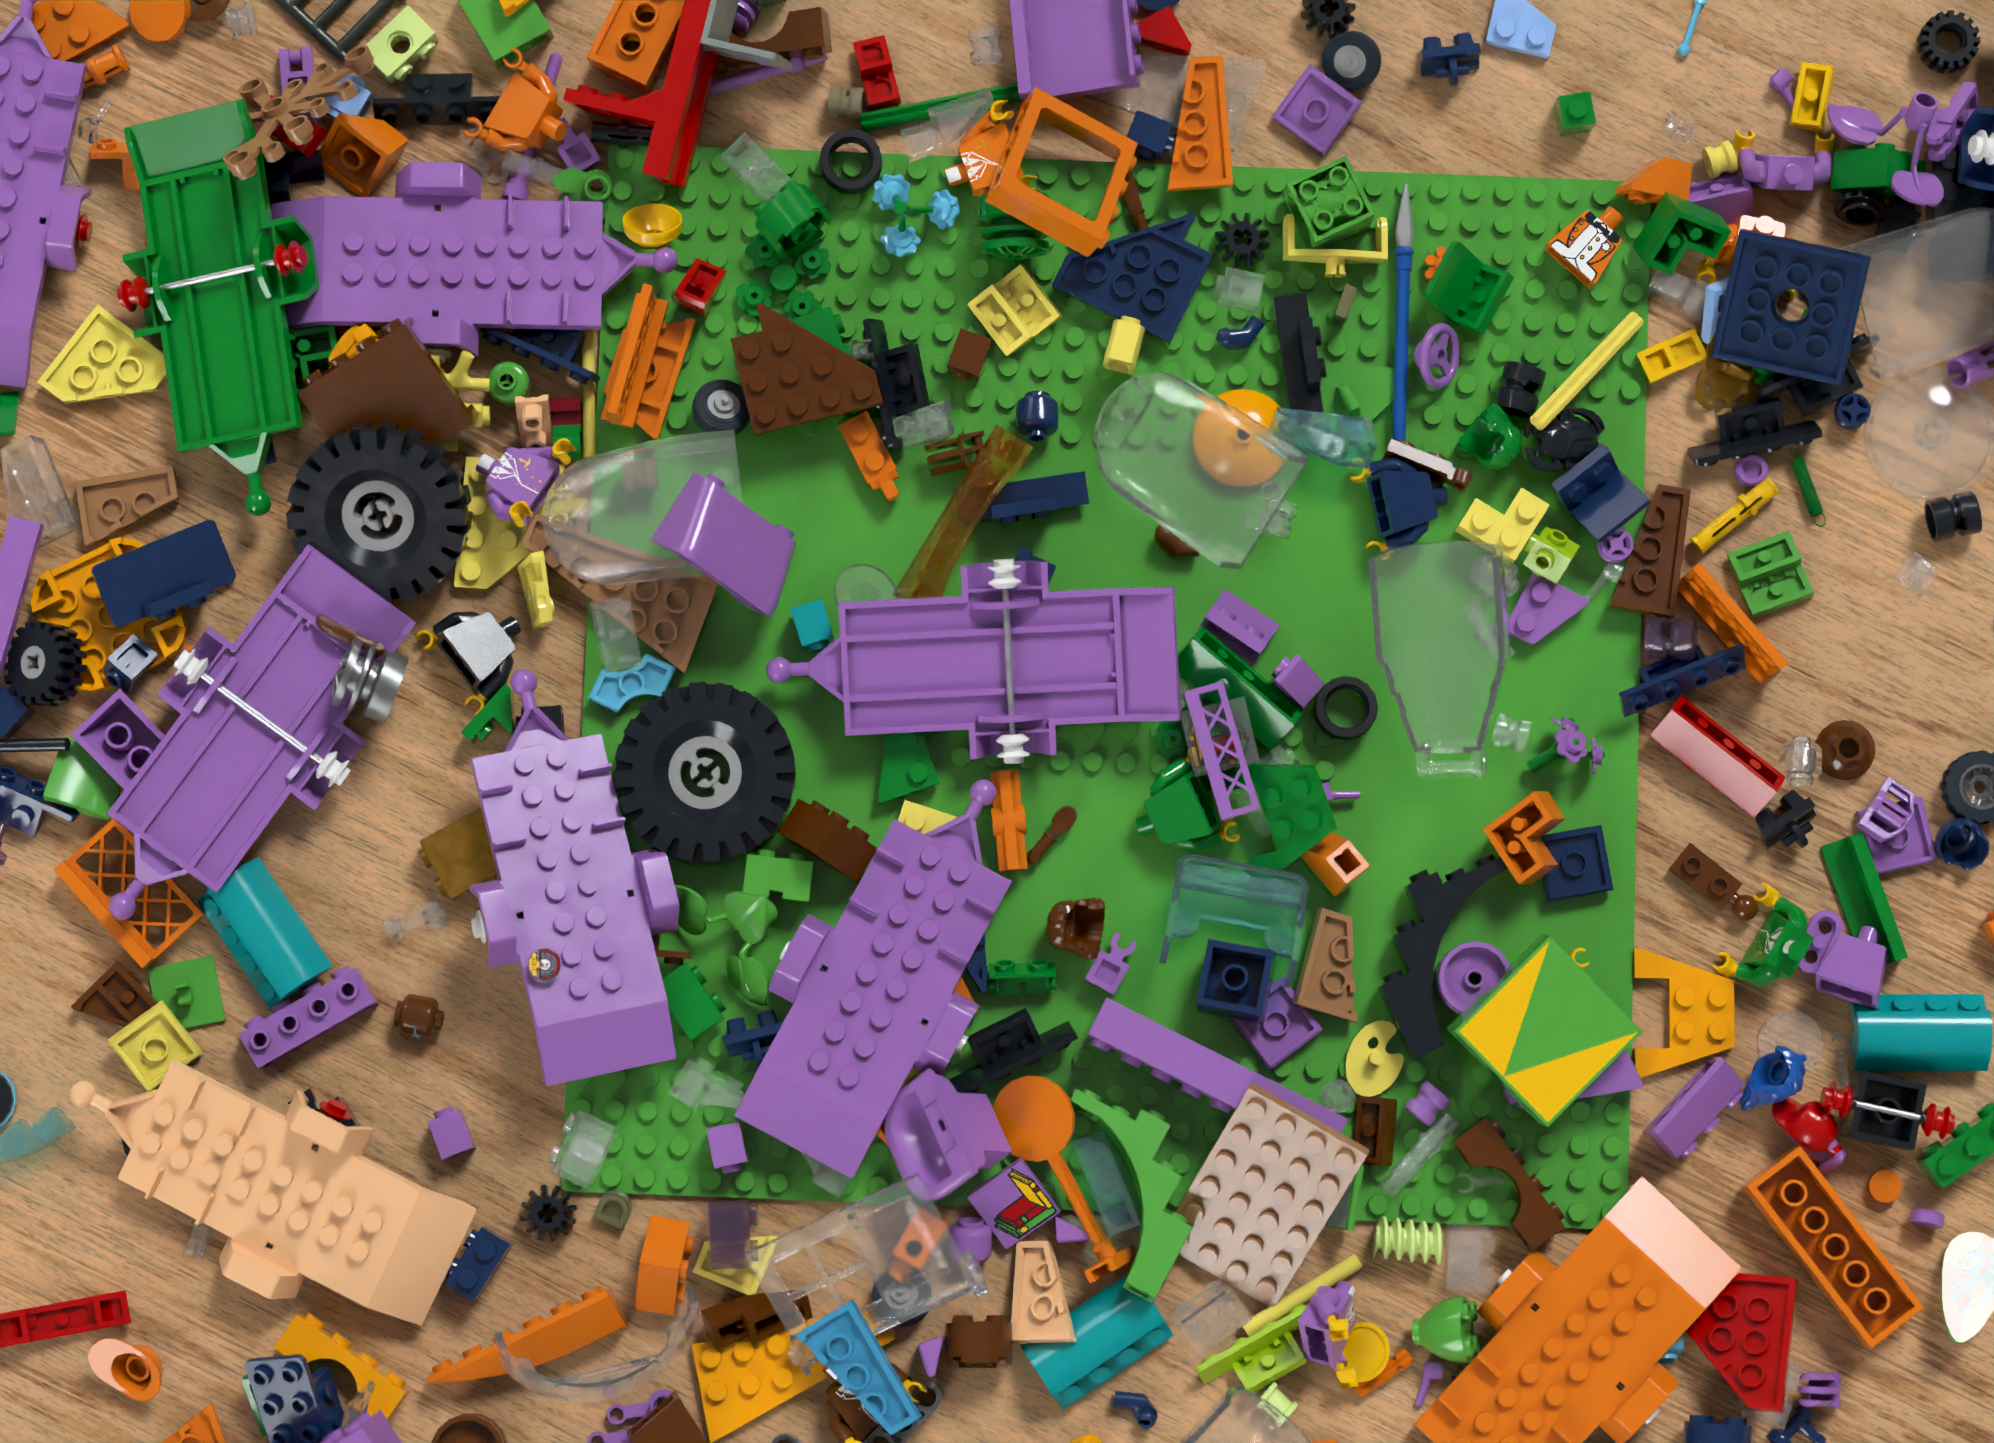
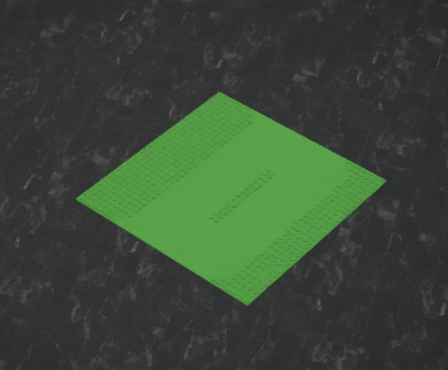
M618 143L611 144L608 148L607 174L612 179L613 190L607 198L608 212L605 213L604 234L631 248L635 253H654L657 249H642L625 235L622 221L624 214L631 208L639 205L664 204L674 207L681 213L683 224L681 233L667 246L673 249L678 257V264L672 272L660 273L654 267L635 266L634 270L602 298L598 365L600 380L597 387L596 458H594L591 534L705 575L690 563L677 557L672 550L664 549L651 540L686 483L695 472L704 477L710 473L725 483L723 487L725 491L775 527L777 524H781L794 533L792 539L796 542L779 602L771 617L769 618L743 606L732 598L728 590L719 585L686 674L676 669L667 690L678 686V688L689 686V683L705 681L706 684H717L718 682L732 685L735 689L742 692L745 690L758 698L779 719L792 745L797 774L796 788L793 792V801L788 814L798 799L810 805L815 800L830 810L829 816L832 811H835L850 822L847 825L849 829L854 825L869 834L870 837L867 841L876 848L880 846L893 820L896 819L898 821L904 800L960 817L964 815L972 801L970 796L972 785L982 779L991 782L990 772L1018 770L1021 786V805H1024L1027 834L1024 835L1026 859L1028 851L1032 850L1044 835L1043 832L1050 831L1052 817L1056 811L1064 806H1071L1077 812V819L1074 825L1068 831L1056 836L1057 842L1053 843L1039 863L1030 864L1027 861V870L1015 872H999L996 852L997 843L996 837H993L991 817L993 802L990 805L983 806L976 819L982 866L1012 881L984 933L988 988V964H995L999 960L1029 963L1033 959H1045L1048 962H1055L1056 990L1049 991V994H1026V983H1019L1018 995H996V992H989V990L981 994L965 969L962 978L974 1002L980 1006L978 1013H975L964 1035L969 1036L1026 1008L1039 1035L1069 1021L1078 1038L1063 1050H1054L1042 1056L1038 1062L1032 1065H1023L1013 1070L1004 1079L993 1080L982 1085L974 1094H986L993 1108L1000 1090L1009 1082L1027 1075L1046 1077L1058 1084L1070 1099L1076 1089L1081 1092L1084 1089L1090 1090L1101 1097L1100 1102L1111 1108L1113 1105H1116L1131 1114L1130 1118L1136 1120L1141 1109L1147 1113L1149 1110L1160 1113L1167 1119L1166 1123L1171 1126L1153 1161L1159 1163L1162 1160L1173 1165L1177 1169L1176 1173L1182 1176L1163 1210L1168 1214L1171 1211L1175 1212L1235 1110L1231 1109L1230 1113L1227 1114L1211 1106V1098L1203 1094L1199 1098H1195L1180 1090L1181 1083L1173 1079L1165 1083L1150 1075L1151 1068L1143 1064L1135 1068L1120 1060L1122 1053L1112 1048L1106 1053L1090 1045L1092 1038L1088 1037L1087 1034L1107 997L1347 1118L1348 1120L1342 1130V1134L1353 1140L1357 1096L1361 1095L1355 1093L1348 1084L1345 1071L1346 1055L1352 1040L1366 1025L1381 1020L1394 1024L1378 987L1385 984L1382 979L1383 977L1398 970H1401L1403 975L1408 974L1391 937L1398 934L1396 927L1414 919L1416 925L1420 924L1418 916L1404 889L1405 886L1411 884L1409 877L1427 869L1429 875L1438 872L1442 883L1447 882L1445 875L1460 868H1463L1465 873L1477 868L1475 862L1488 855L1493 854L1495 859L1500 858V855L1483 829L1534 791H1548L1566 819L1546 834L1601 825L1614 890L1547 902L1542 877L1533 884H1518L1510 870L1506 869L1486 881L1466 899L1451 919L1440 942L1433 971L1432 996L1436 1022L1445 1045L1411 1060L1399 1032L1396 1030L1395 1035L1385 1047L1388 1054L1401 1053L1404 1057L1402 1068L1393 1084L1381 1094L1372 1096L1397 1100L1392 1166L1362 1164L1364 1171L1356 1220L1379 1221L1381 1216H1385L1387 1222H1392L1396 1217L1400 1219V1222L1412 1219L1414 1223L1426 1221V1223L1438 1222L1440 1224L1511 1226L1510 1221L1515 1214L1518 1202L1517 1191L1511 1179L1504 1172L1494 1167L1481 1166L1470 1168L1451 1142V1140L1476 1122L1487 1117L1490 1122L1495 1119L1506 1134L1502 1139L1508 1148L1515 1147L1526 1162L1522 1167L1530 1177L1534 1174L1545 1188V1191L1541 1194L1548 1204L1554 1201L1562 1211L1565 1218L1561 1222L1565 1228L1594 1229L1628 1192L1630 1090L1575 1099L1548 1127L1540 1125L1524 1108L1517 1109L1515 1103L1509 1105L1501 1088L1504 1085L1497 1075L1481 1064L1449 1032L1447 1028L1460 1014H1456L1443 1004L1437 995L1434 977L1436 967L1444 954L1460 944L1474 941L1490 944L1501 951L1511 965L1541 934L1548 935L1567 954L1577 948H1585L1587 950L1576 953L1575 961L1578 964L1589 962L1587 966L1581 969L1632 1020L1639 713L1624 717L1619 693L1640 684L1638 669H1640L1641 614L1608 608L1628 556L1622 562L1616 564L1604 561L1597 551L1598 541L1561 506L1551 484L1567 472L1563 470V463H1561L1562 470L1558 472H1545L1533 469L1525 451L1527 448H1531L1534 453L1538 446V440L1532 435L1531 431L1528 438L1524 437L1523 428L1525 427L1524 422L1526 418L1506 414L1519 430L1523 441L1518 457L1506 468L1500 470L1486 468L1480 464L1478 457L1459 453L1456 445L1459 438L1468 429V426L1474 422V419L1487 406L1494 403L1498 388L1504 387L1500 379L1505 362L1525 363L1546 372L1542 391L1535 394L1539 399L1537 411L1630 312H1636L1643 319V325L1562 410L1584 408L1593 411L1601 418L1605 429L1598 433L1597 442L1608 447L1618 469L1644 493L1647 376L1636 354L1647 349L1649 266L1643 264L1633 245L1650 218L1651 203H1630L1627 201L1628 197L1615 195L1616 188L1624 181L1354 171L1375 216L1370 228L1325 249L1375 251L1376 221L1379 217H1386L1388 224V259L1382 264H1345V277L1335 278V275H1332V278L1325 277L1326 263L1283 260V219L1286 214H1290L1282 198L1286 184L1316 169L1232 166L1233 187L1167 192L1172 164L1135 163L1131 172L1142 203L1141 208L1145 209L1144 214L1148 226L1152 227L1192 213L1196 216L1184 241L1213 254V257L1170 344L1144 332L1135 372L1132 375H1128L1103 367L1113 321L1118 319L1052 288V283L1066 255L1077 251L1048 236L1043 240L1050 243V252L1042 256L1023 260H1005L988 257L981 253V244L988 240L982 239L980 231L984 228L995 226V224L987 223L980 219V196L972 195L968 182L949 187L944 169L960 164L959 156L881 153L882 168L877 181H882L884 174L892 176L901 174L904 181L910 184L908 192L909 201L906 203L908 206H927L932 201L934 192H941V190L947 189L952 196L957 197L960 213L954 221V226L946 227L942 230L938 228L936 223L929 220L927 213H911L910 216L906 217V226L915 228L916 236L920 238L921 242L920 245L916 246L917 250L914 254L897 257L886 252L885 245L880 242V237L885 235L884 230L886 227H895L899 224V215L895 213L894 209L881 210L879 208V203H875L872 199L875 193L874 186L863 193L853 195L840 193L830 187L822 175L820 166L821 151L696 146L687 186L682 188L657 181L658 177L642 173L648 146L627 144V147H620ZM834 152L831 163L837 176L844 180L853 181L860 179L867 173L871 161L868 153ZM1022 159L1020 166L1024 175L1028 174L1038 177L1037 180L1031 181L1030 188L1040 189V192L1046 193L1050 199L1091 221H1095L1116 162ZM791 180H795L798 184L806 185L832 217L830 225L825 222L821 227L824 234L816 242L820 249L825 248L829 251V258L827 260L831 264L830 271L825 275L819 274L815 280L809 279L807 275L798 274V283L793 290H799L802 293L807 290L811 291L814 294V299L821 303L822 309L831 307L833 315L840 314L845 332L840 334L843 345L850 344L854 358L868 367L870 356L868 347L863 340V320L872 318L884 322L889 350L911 343L918 344L931 408L902 416L908 447L904 449L887 447V443L884 441L881 433L883 423L881 412L877 406L859 410L857 413L859 415L865 411L868 412L897 468L899 478L893 480L900 497L890 502H887L880 487L873 491L871 486L867 485L838 429V425L855 417L853 412L754 436L751 420H749L748 425L742 432L727 438L715 437L704 432L697 425L693 417V400L697 391L707 382L722 379L732 381L742 387L730 339L762 331L759 316L753 317L748 314L747 309L741 310L738 307L739 298L736 295V289L741 284H748L751 279H757L760 284L767 283L770 285L769 274L772 270L765 265L761 268L755 267L753 264L754 259L748 258L745 252L747 245L753 243V236L760 234L755 227L757 216L754 214V211L760 203L766 200L770 201L779 194L782 186ZM1404 184H1407L1414 231L1411 246L1414 249V254L1411 256L1413 259L1412 270L1410 271L1406 441L1412 443L1416 449L1426 453L1435 452L1441 454L1446 458V461L1453 463L1451 467L1467 470L1473 473V476L1465 492L1458 491L1447 483L1443 484L1448 492V502L1446 505L1436 506L1438 517L1429 521V530L1414 545L1393 553L1390 551L1384 552V556L1380 560L1372 561L1370 559L1379 556L1381 549L1378 545H1372L1365 549L1366 545L1371 541L1383 543L1385 538L1379 539L1367 480L1365 479L1361 483H1354L1349 478L1360 476L1363 469L1359 467L1350 469L1349 464L1357 460L1363 462L1364 465H1370L1371 461L1382 460L1393 434V400L1375 419L1342 442L1323 445L1316 444L1305 438L1297 428V425L1294 426L1291 423L1274 298L1301 293L1306 294L1309 316L1312 317L1313 327L1319 326L1322 345L1316 346L1318 359L1324 358L1326 377L1366 367H1388L1394 369L1397 288L1396 255L1394 253L1397 247L1395 230ZM1124 196L1116 202V205L1119 206V211L1114 221L1107 227V230L1110 231L1107 242L1136 232L1132 216L1129 215L1131 211H1129ZM1610 206L1623 217V221L1614 230L1621 237L1622 242L1600 278L1590 290L1549 255L1544 248L1550 239L1585 211L1589 210L1599 218ZM1234 213L1238 215L1240 221H1243L1245 213H1250L1249 223L1251 224L1260 218L1262 224L1257 230L1268 229L1269 235L1262 239L1270 243L1269 249L1260 250L1264 255L1262 261L1252 257L1253 266L1251 268H1247L1245 261L1241 260L1239 268L1236 269L1233 266L1234 258H1231L1226 263L1222 261V257L1227 251H1215V246L1221 243V241L1214 238L1215 232L1223 231L1220 227L1222 220L1232 224L1231 215ZM1295 224V249H1307ZM1245 235L1242 238L1237 237L1236 245L1240 246L1244 243L1248 246V237ZM1453 241L1461 242L1483 264L1508 271L1514 277L1484 335L1454 325L1425 298L1424 294L1429 281L1425 279L1424 273L1430 267L1424 264V259L1427 255L1436 256L1435 250L1438 247H1444L1447 251ZM763 248L762 251L767 252L768 249ZM792 252L786 254L788 259H783L779 256L778 265L786 264L795 269V263L798 260ZM696 258L726 270L725 277L707 318L676 305L674 299L677 287ZM811 258L809 261L813 263L815 259ZM1024 264L1061 313L1062 317L1024 346L1006 356L967 304L990 285L999 282L1017 266ZM643 283L653 286L657 299L669 302L664 320L665 324L685 321L688 318L696 319V325L659 441L653 440L636 423L634 429L601 421V415L607 395L604 393L606 382L623 329L627 328L636 293L640 294ZM1345 284L1357 287V293L1346 322L1341 324L1333 321V317ZM772 288V295L770 297L772 305L770 308L789 319V314L784 312L783 306L788 302V294L790 292L779 293ZM753 294L751 297L755 299L758 296L756 294ZM800 305L799 308L804 309L805 306ZM1252 315L1259 318L1265 324L1251 345L1246 349L1227 350L1216 340V335L1220 329H1242ZM1445 323L1453 328L1458 337L1460 358L1452 381L1443 388L1435 389L1424 381L1420 367L1415 363L1414 353L1418 343L1423 341L1426 332L1433 325ZM960 328L992 339L991 348L979 381L971 379L970 383L959 381L953 378V372L947 369ZM1439 334L1434 338L1433 342H1438ZM1448 341L1447 347H1446V351H1447V361H1448V363H1449V360H1450V346H1449V341ZM1430 368L1434 378L1439 379L1443 376L1439 368ZM1238 389L1257 391L1273 399L1286 414L1292 432L1291 450L1282 469L1267 482L1247 488L1231 487L1212 478L1200 465L1193 445L1194 427L1203 408L1218 395ZM1030 391L1048 392L1057 401L1059 406L1058 430L1043 442L1029 441L1027 436L1020 434L1016 428V404L1019 399L1023 398ZM1574 414V417H1579L1585 420L1586 423L1590 425V422L1587 419L1580 415ZM1242 429L1238 432V437L1241 440H1248L1250 433ZM984 431L985 435L982 437L983 444L988 446V450L985 452L987 459H991V464L969 469L968 471L963 469L931 477V469L960 462L961 460L929 465L927 461L928 456L958 447L925 452L924 445L957 438L958 434L964 435ZM973 440L963 441L964 449L974 447ZM976 453L966 455L968 463L977 461ZM1539 454L1543 462L1552 464L1551 459ZM656 457L659 490L649 491L647 488H640L637 492L626 493L622 461L634 460L635 462H643L645 458ZM1085 471L1089 504L1051 510L1052 517L1032 519V513L1018 515V522L1000 524L999 518L962 523L958 521L954 490ZM1431 481L1432 487L1442 486ZM1521 487L1549 504L1548 509L1533 533L1539 536L1545 526L1563 532L1569 540L1580 546L1558 584L1590 600L1586 607L1533 646L1503 632L1532 573L1530 568L1523 565L1529 554L1524 551L1525 546L1510 566L1455 532L1475 498L1504 515ZM1644 509L1620 527L1628 531L1632 536L1633 543L1644 518ZM1162 523H1167L1173 527V532L1181 541H1198L1199 557L1167 556L1155 542L1156 527ZM1020 547L1033 551V556L1056 566L1048 585L1049 591L1119 587H1175L1178 652L1194 635L1210 608L1215 604L1223 590L1226 589L1279 624L1278 629L1252 666L1271 684L1274 682L1275 678L1271 675L1285 657L1292 660L1297 654L1322 679L1324 685L1334 678L1342 676L1356 677L1367 683L1375 693L1378 704L1376 719L1371 728L1359 738L1347 741L1333 739L1321 730L1316 723L1313 711L1315 698L1320 692L1319 690L1302 710L1303 713L1294 727L1272 750L1256 742L1255 748L1247 752L1245 757L1246 762L1274 765L1276 763L1315 765L1321 782H1329L1332 792L1359 791V799L1329 801L1338 827L1332 833L1348 839L1370 866L1357 881L1336 897L1332 895L1301 856L1266 884L1257 887L1247 859L1277 848L1256 790L1255 793L1260 810L1226 820L1237 823L1235 826L1228 827L1226 831L1228 837L1236 834L1241 835L1236 842H1229L1223 839L1219 845L1194 852L1176 848L1172 843L1162 844L1156 832L1142 836L1137 829L1136 818L1147 814L1144 801L1151 797V785L1162 769L1179 758L1185 759L1190 750L1188 745L1185 747V753L1182 756L1174 754L1170 758H1164L1159 753L1160 746H1156L1153 742L1154 737L1158 735L1157 728L1162 722H1169L1172 725L1175 722H1181L1184 726L1183 730L1188 731L1191 715L1187 712L1188 705L1184 692L1197 687L1180 676L1181 720L1055 725L1057 755L1030 753V756L1024 757L1023 763L1006 764L1004 763V758L997 757V755L970 759L969 730L922 732L940 784L879 805L878 792L886 734L845 736L844 703L809 675L791 676L784 683H774L767 677L766 666L775 657H783L790 663L809 662L821 652L811 653L809 648L802 649L790 608L822 599L835 640L840 636L838 602L923 598L930 596H962L960 566L994 562L995 559H1014L1015 561ZM588 598L582 737L601 734L608 763L612 764L610 772L615 788V756L618 744H621L624 738L623 732L630 720L635 719L641 712L639 710L651 699L655 700L659 697L652 695L636 697L626 703L619 714L588 700V697L602 669L613 672L626 671L636 666L646 653L670 665L672 664ZM1342 689L1337 690L1329 697L1326 711L1332 723L1339 727L1349 728L1357 725L1362 720L1365 713V704L1361 696L1355 691ZM1201 700L1203 705L1207 704L1206 700ZM1222 710L1219 717L1227 721L1225 712ZM1562 716L1567 719L1573 718L1575 720L1574 723L1580 726L1577 731L1582 732L1586 736L1587 743L1584 747L1587 749V752H1591L1592 737H1595L1596 745H1602V752L1605 753V757L1602 758V765H1596V774L1592 773L1591 759H1580L1575 764L1569 763L1566 759H1558L1535 773L1530 771L1527 761L1550 749L1555 742V733L1563 729L1550 720L1552 717L1558 721L1561 720ZM1219 721L1215 723L1221 733L1223 729L1228 727ZM1171 736L1169 738L1171 742L1175 741V737ZM701 751L697 755L698 758H711L715 764L710 769H705L704 766L699 769L701 776L695 782H693L690 776L692 764H685L682 771V781L685 788L693 795L711 797L715 791L713 789L702 790L697 786V783L704 778L711 781L713 779L712 770L719 766L722 773L720 784H727L730 777V767L728 761L719 753ZM615 788V792H616V796H617V800H618V799H619V796H618L617 789ZM1205 788L1206 793L1210 799V802L1219 819V822L1222 825L1226 821H1221L1213 790H1208ZM1243 788L1233 790L1229 795L1233 810L1252 805L1248 791ZM618 800L621 816L624 817L625 814ZM625 816L624 828L630 852L653 849L632 827ZM784 816V818L782 819V821H781V823H780V827H781V825L783 824V822L785 821V819H786L787 816ZM777 831L771 838H767L760 844L761 847L758 849L775 851V857L788 859L789 853L808 855V861L815 864L810 904L784 901L782 899L783 894L771 892L769 900L775 905L778 917L774 922L766 926L763 939L756 944H752L747 951V957L755 958L765 968L770 983L781 961L779 957L788 941H792L803 920L810 914L835 928L869 864L858 881L855 882L837 872L816 856L796 846ZM747 854L736 857V860L721 864L715 862L709 863V865L692 864L688 861H679L667 856L674 885L685 886L697 892L707 904L708 911L706 915L708 916L725 913V897L733 891L743 892ZM1100 898L1105 904L1104 930L1102 932L1100 950L1110 954V941L1117 932L1121 934L1117 940V946L1120 949H1127L1132 940L1136 942L1134 951L1122 959L1130 967L1114 995L1085 980L1095 959H1084L1076 954L1061 950L1048 941L1046 937L1047 917L1051 908L1056 903L1064 900ZM1317 908L1328 909L1352 917L1354 944L1352 972L1356 985V992L1353 993L1354 1011H1357V1023L1309 1010L1323 1030L1269 1070L1230 1017L1198 1012L1196 999L1208 939L1274 950L1276 964L1272 984L1281 977H1284L1293 991L1296 992ZM729 919L711 924L706 923V930L700 935L689 934L678 925L675 931L661 933L659 950L692 953V959H684V963H687L690 968L697 965L707 980L703 987L709 996L716 993L726 1009L721 1012L725 1019L694 1041H690L669 1010L676 1059L566 1082L561 1185L563 1190L567 1192L607 1193L611 1190H619L625 1194L973 1206L967 1199V1194L1019 1159L1010 1153L992 1168L978 1169V1173L949 1195L938 1200H925L909 1190L902 1179L888 1145L877 1135L854 1178L851 1179L734 1116L758 1070L756 1059L743 1062L742 1054L729 1057L723 1036L727 1035L726 1021L734 1018H744L746 1029L751 1030L759 1028L757 1014L774 1010L779 1023L782 1022L783 1024L793 1003L770 991L767 999L768 1005L759 1006L743 998L734 989L727 974V959L732 955L739 957V951L746 941L741 937L739 931L734 928V924ZM657 957L662 978L681 966L664 964V957ZM1470 973L1468 980L1472 985H1477L1476 982L1480 981V977L1478 974L1472 975ZM1373 1037L1368 1041V1047L1371 1049L1378 1045L1377 1038ZM966 1041L959 1055L954 1052L942 1075L949 1080L979 1065L968 1041ZM1630 1044V1045L1626 1048V1050H1627V1052H1628V1054H1629V1056H1630V1058H1631V1044ZM1424 1081L1432 1084L1450 1100V1104L1444 1110H1439L1435 1115L1436 1120L1430 1127L1420 1122L1404 1107L1410 1098H1415L1419 1094V1087ZM1074 1111V1133L1067 1147L1061 1151V1155L1091 1210L1140 1213L1134 1180L1119 1149L1097 1123ZM741 1122L749 1162L742 1163L743 1170L723 1174L722 1168L714 1169L706 1129ZM1024 1160L1059 1206L1060 1210H1074L1047 1160L1040 1162Z

